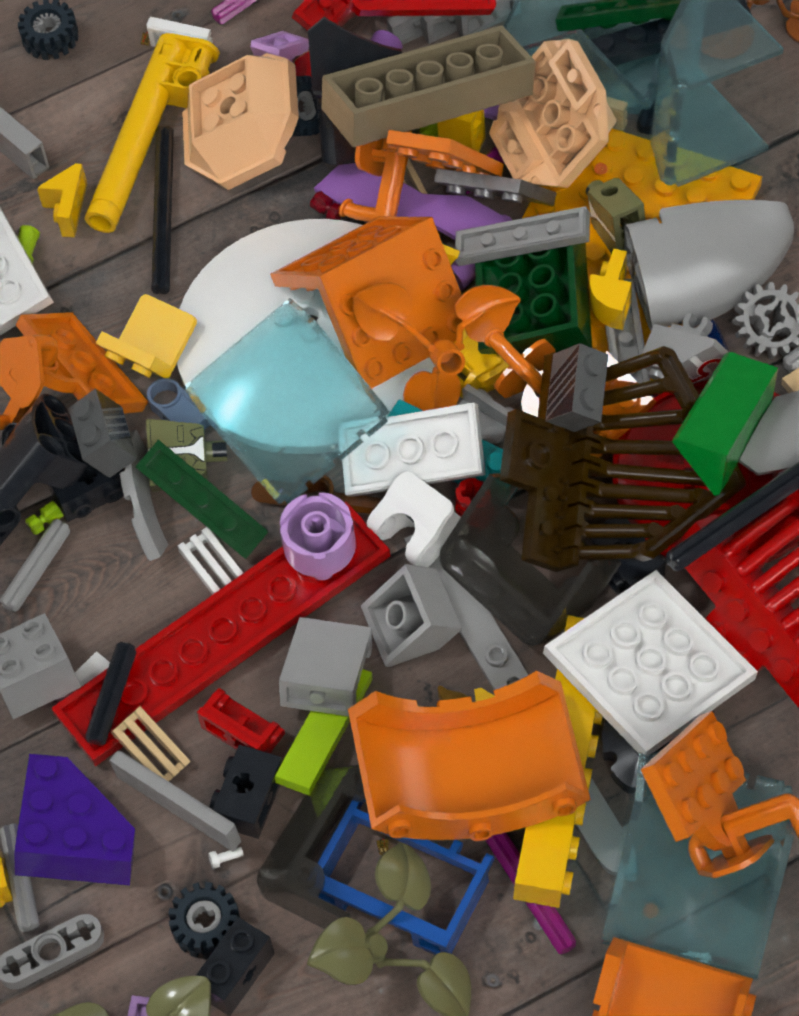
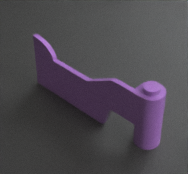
M356 163L338 165L314 187L315 193L322 191L333 199V203L340 205L344 200L350 198L355 204L376 208L382 176H373L357 168ZM405 183L402 186L396 217H432L437 230L454 240L456 238V231L512 221L509 216L501 215L469 196L423 194ZM454 261L451 267L462 292L476 278L475 263L458 266Z

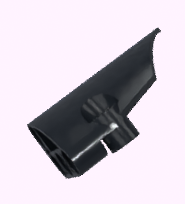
M323 17L308 29L314 99H317L322 161L330 165L355 163L356 147L350 145L322 110L323 75L402 54L403 52L402 49L382 45L354 34ZM418 129L411 130L412 133L418 134Z
M44 393L37 398L20 421L7 425L1 436L0 546L20 522L21 513L17 504L35 483H43L61 489L71 487L89 467V464L82 460L72 419L67 408L59 399L50 394Z

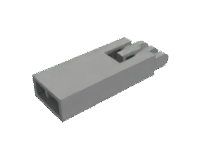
M0 107V152L34 180L49 168L43 143Z

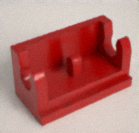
M218 688L204 706L200 707L197 711L201 728L236 750L239 745H243L270 754L285 735L284 729L275 721L268 722L231 699L226 694V691Z

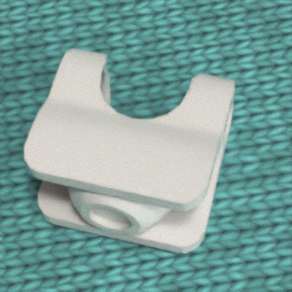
M406 471L398 475L388 488L384 498L371 512L367 520V527L381 540L390 539L403 528L415 527L414 535L406 546V559L412 565L429 567L444 549L461 536L465 531L466 522L454 512V505L450 500L413 473Z

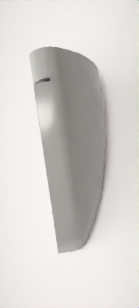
M723 200L692 203L660 209L659 217L662 222L660 224L657 218L626 224L624 227V251H627V266L631 278H634L635 290L650 331L654 323L666 327L671 326L672 323L681 324L687 313H692L697 318L694 326L699 325L703 317L711 320L726 313L738 303L743 302L742 295L746 291L752 294V289L755 285L760 284L762 286L775 272L793 242L794 221L787 204L767 200Z

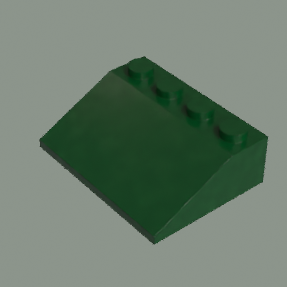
M586 243L475 263L476 286H499L515 293L520 298V303L516 307L508 327L503 332L504 337L520 354L541 339H546L556 349L555 353L579 343L592 348ZM478 342V351L481 354H497L492 347L486 346L485 342Z

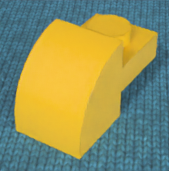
M613 248L609 262L604 261L602 264L600 275L590 274V306L593 314L600 322L611 328L623 330L632 302V282L624 281L627 273V251Z

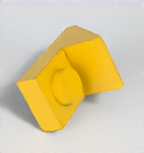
M75 163L41 184L37 189L42 206L54 209L53 219L55 223H58L62 237L75 238L87 188V180L82 164Z

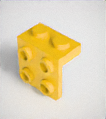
M145 294L140 297L120 338H115L101 331L96 344L107 350L106 358L122 366L125 361L133 364L132 370L147 378H150L152 373L161 378H169L197 325V319L185 311Z

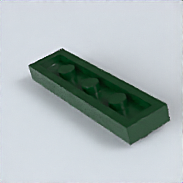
M600 0L563 5L557 14L555 22L558 32L569 30L571 33H578L587 28L597 26L608 29L627 22L638 25L644 24L650 19L664 18V20H675L686 14L691 0Z
M159 439L135 466L138 471L245 560L269 533L268 530Z

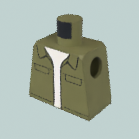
M613 178L605 183L601 180H595L587 186L585 191L589 201L591 223L611 254L613 248L624 251V227L626 224L645 220L644 203L619 178Z
M146 419L148 451L159 439L205 479H208L207 462L228 461L226 440L206 441L204 425ZM149 480L152 492L162 491Z

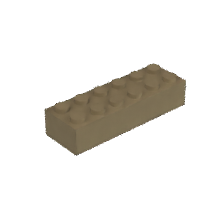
M501 25L323 75L322 110L352 147L365 145L387 138L389 130L408 132L533 95L536 61Z

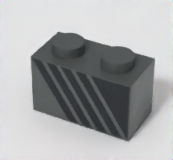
M580 343L553 354L546 422L573 432L601 423L608 354Z
M95 388L69 407L83 461L110 478L137 459L124 411L119 404Z

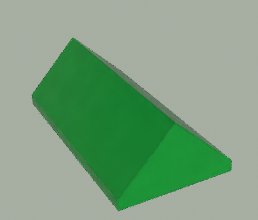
M733 352L724 354L672 440V443L714 496L721 494L739 463L751 436L771 404L778 367Z

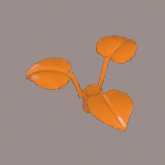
M380 283L358 292L353 300V312L361 329L370 337L380 341H389L397 335L401 325L430 351V359L435 365L432 373L420 371L414 374L406 383L403 391L404 402L426 411L455 406L459 400L461 384L457 374L465 366V357L461 353V350L465 348L463 344L464 329L467 335L477 342H484L486 334L492 329L496 328L504 332L511 321L516 307L520 303V298L515 293L494 285L476 286L464 292L455 305V312L462 320L457 326L455 343L450 340H440L433 344L410 323L404 320L412 311V299L406 289L396 283Z

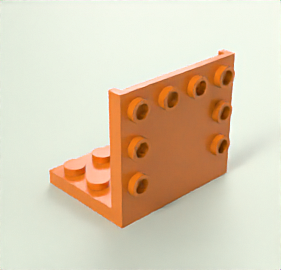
M379 216L270 274L275 287H289L290 290L306 288V291L319 290L358 390L361 392H367L430 357V351L401 325L397 335L389 341L376 340L367 335L359 326L353 312V300L358 292L387 282L396 283L405 288L410 294L413 307L410 315L404 320L410 323L433 344L440 340H450L454 343L456 341L457 326L462 322L455 312V305L462 294L432 217Z

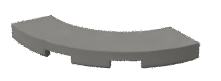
M134 430L130 432L137 459L125 466V471L121 472L120 478L124 498L128 501L131 500L133 505L134 518L131 519L135 533L147 559L152 561L161 557L169 544L162 532L154 510L149 479L135 468L148 451L138 431Z

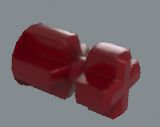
M322 191L317 192L310 201L311 208L318 213L326 214L327 219L341 220L339 215L340 204H333V199Z

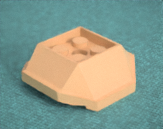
M563 39L544 41L531 56L536 61L533 95L500 104L497 120H493L489 134L514 179H521L539 186L568 188L609 142L608 133L617 120L607 103L606 90L579 42Z
M269 53L262 56L246 55L189 85L188 107L182 112L184 164L191 170L227 190L281 165L286 154L284 148L292 137L299 119L295 64L287 58Z

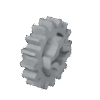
M769 282L765 290H763L760 284H757L753 287L752 294L746 291L742 295L744 303H738L734 308L737 313L741 314L732 320V324L741 327L735 334V337H745L747 341L744 343L743 348L747 349L753 345L756 347L755 356L757 357L763 351H767L769 359H773L777 351L784 357L790 353V347L793 349L799 347V304L795 301L799 293L796 291L788 295L786 293V284H783L779 290H775L773 282ZM771 299L770 303L765 306L759 303L754 305L758 301ZM774 310L772 316L775 325L768 331L770 325L767 316ZM774 336H788L784 340L771 342Z

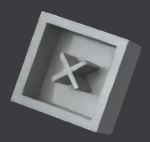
M45 613L0 634V694L13 720L81 688L70 660Z

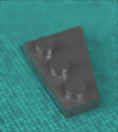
M442 169L436 170L434 182L447 186L446 192L466 196V191L474 192V196L485 199H494V196H500L502 200L514 203L528 201L554 206L556 192L521 179Z

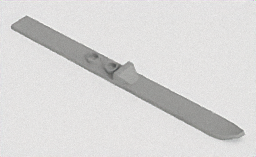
M414 534L404 538L406 546ZM447 547L429 568L437 569L461 624L462 630L459 633L493 690H496L528 676L527 671L451 547ZM591 778L589 788L591 800L586 802L583 825L575 826L596 861L607 873L625 882L634 883L638 879V870L633 847Z

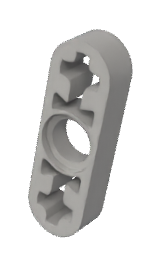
M80 914L4 952L0 956V980L2 984L9 989L24 988L95 952L104 941V931L99 920L90 914ZM83 927H87L91 931L92 938L87 941L80 937L81 933L79 930ZM68 935V938L73 946V949L71 950L68 949V946L63 938V936ZM48 943H57L61 946L58 957L50 961L43 960L40 957L42 947ZM30 953H32V956L36 964L38 965V967L34 969L27 956ZM14 962L21 966V974L15 977L10 972L9 967Z

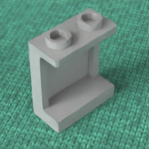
M299 617L279 678L280 706L349 716L348 708L356 704V690L365 659L369 658L372 653V627Z

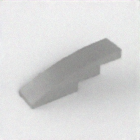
M496 0V7L491 15L393 16L386 19L387 31L397 36L402 45L421 36L430 44L456 31L462 37L483 31L518 15L519 0Z

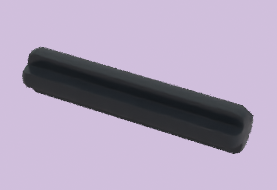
M119 642L114 649L85 734L87 742L98 746L106 744L136 655L135 646L130 643Z

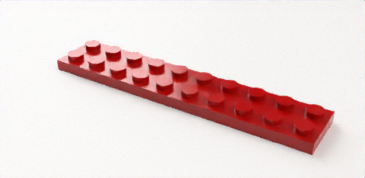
M345 501L344 503L348 506L353 520L356 538L355 553L348 565L341 571L333 574L329 579L318 580L315 577L296 571L288 563L283 546H281L135 649L136 655L106 744L103 746L90 744L87 742L85 734L108 668L51 708L52 712L96 767L123 747L111 732L139 706L155 723L159 722L297 624L299 617L305 618L391 557L390 549L367 527L366 522ZM138 719L134 721L143 732L147 730ZM128 728L123 731L131 741L136 738Z

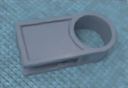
M158 379L149 386L147 390L149 406L162 420L202 424L204 429L212 424L208 419L210 414L173 379ZM169 390L177 393V397L168 404H157L153 401L154 397L161 391Z

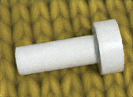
M238 847L234 852L229 850L217 854L216 851L208 853L214 870L220 868V863L242 857L244 854L242 848Z

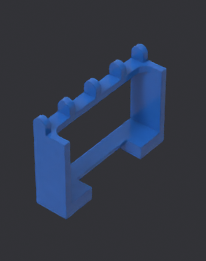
M355 795L306 884L311 899L342 913L346 911L349 905L381 920L394 908L393 906L330 878L358 824L371 828L369 814L360 810L364 798ZM404 837L393 838L474 875L446 930L404 911H401L388 923L410 933L413 945L433 955L440 952L452 954L489 883L488 872L495 856L486 853L480 864L460 855L463 842L459 840H454L450 849H446L428 840Z

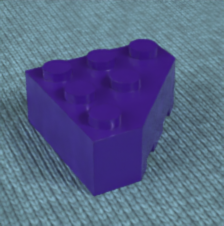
M29 754L14 850L15 875L130 886L134 858L135 828L68 757Z

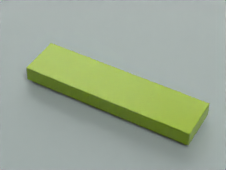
M362 670L356 690V703L363 699L373 680L372 672ZM310 711L275 774V783L310 796L350 723L349 716Z

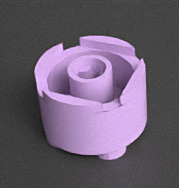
M318 493L319 496L307 497L305 494L292 500L282 512L280 534L284 554L288 563L296 571L315 577L318 580H327L333 574L345 568L353 558L356 549L353 520L348 506L340 498L329 493Z

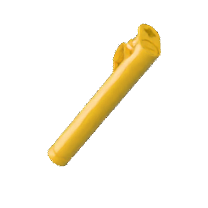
M165 33L159 37L85 214V221L91 228L103 233H111L116 230L166 105L188 107L189 85L209 75L210 65L219 58L220 52L213 43L204 39L172 33Z

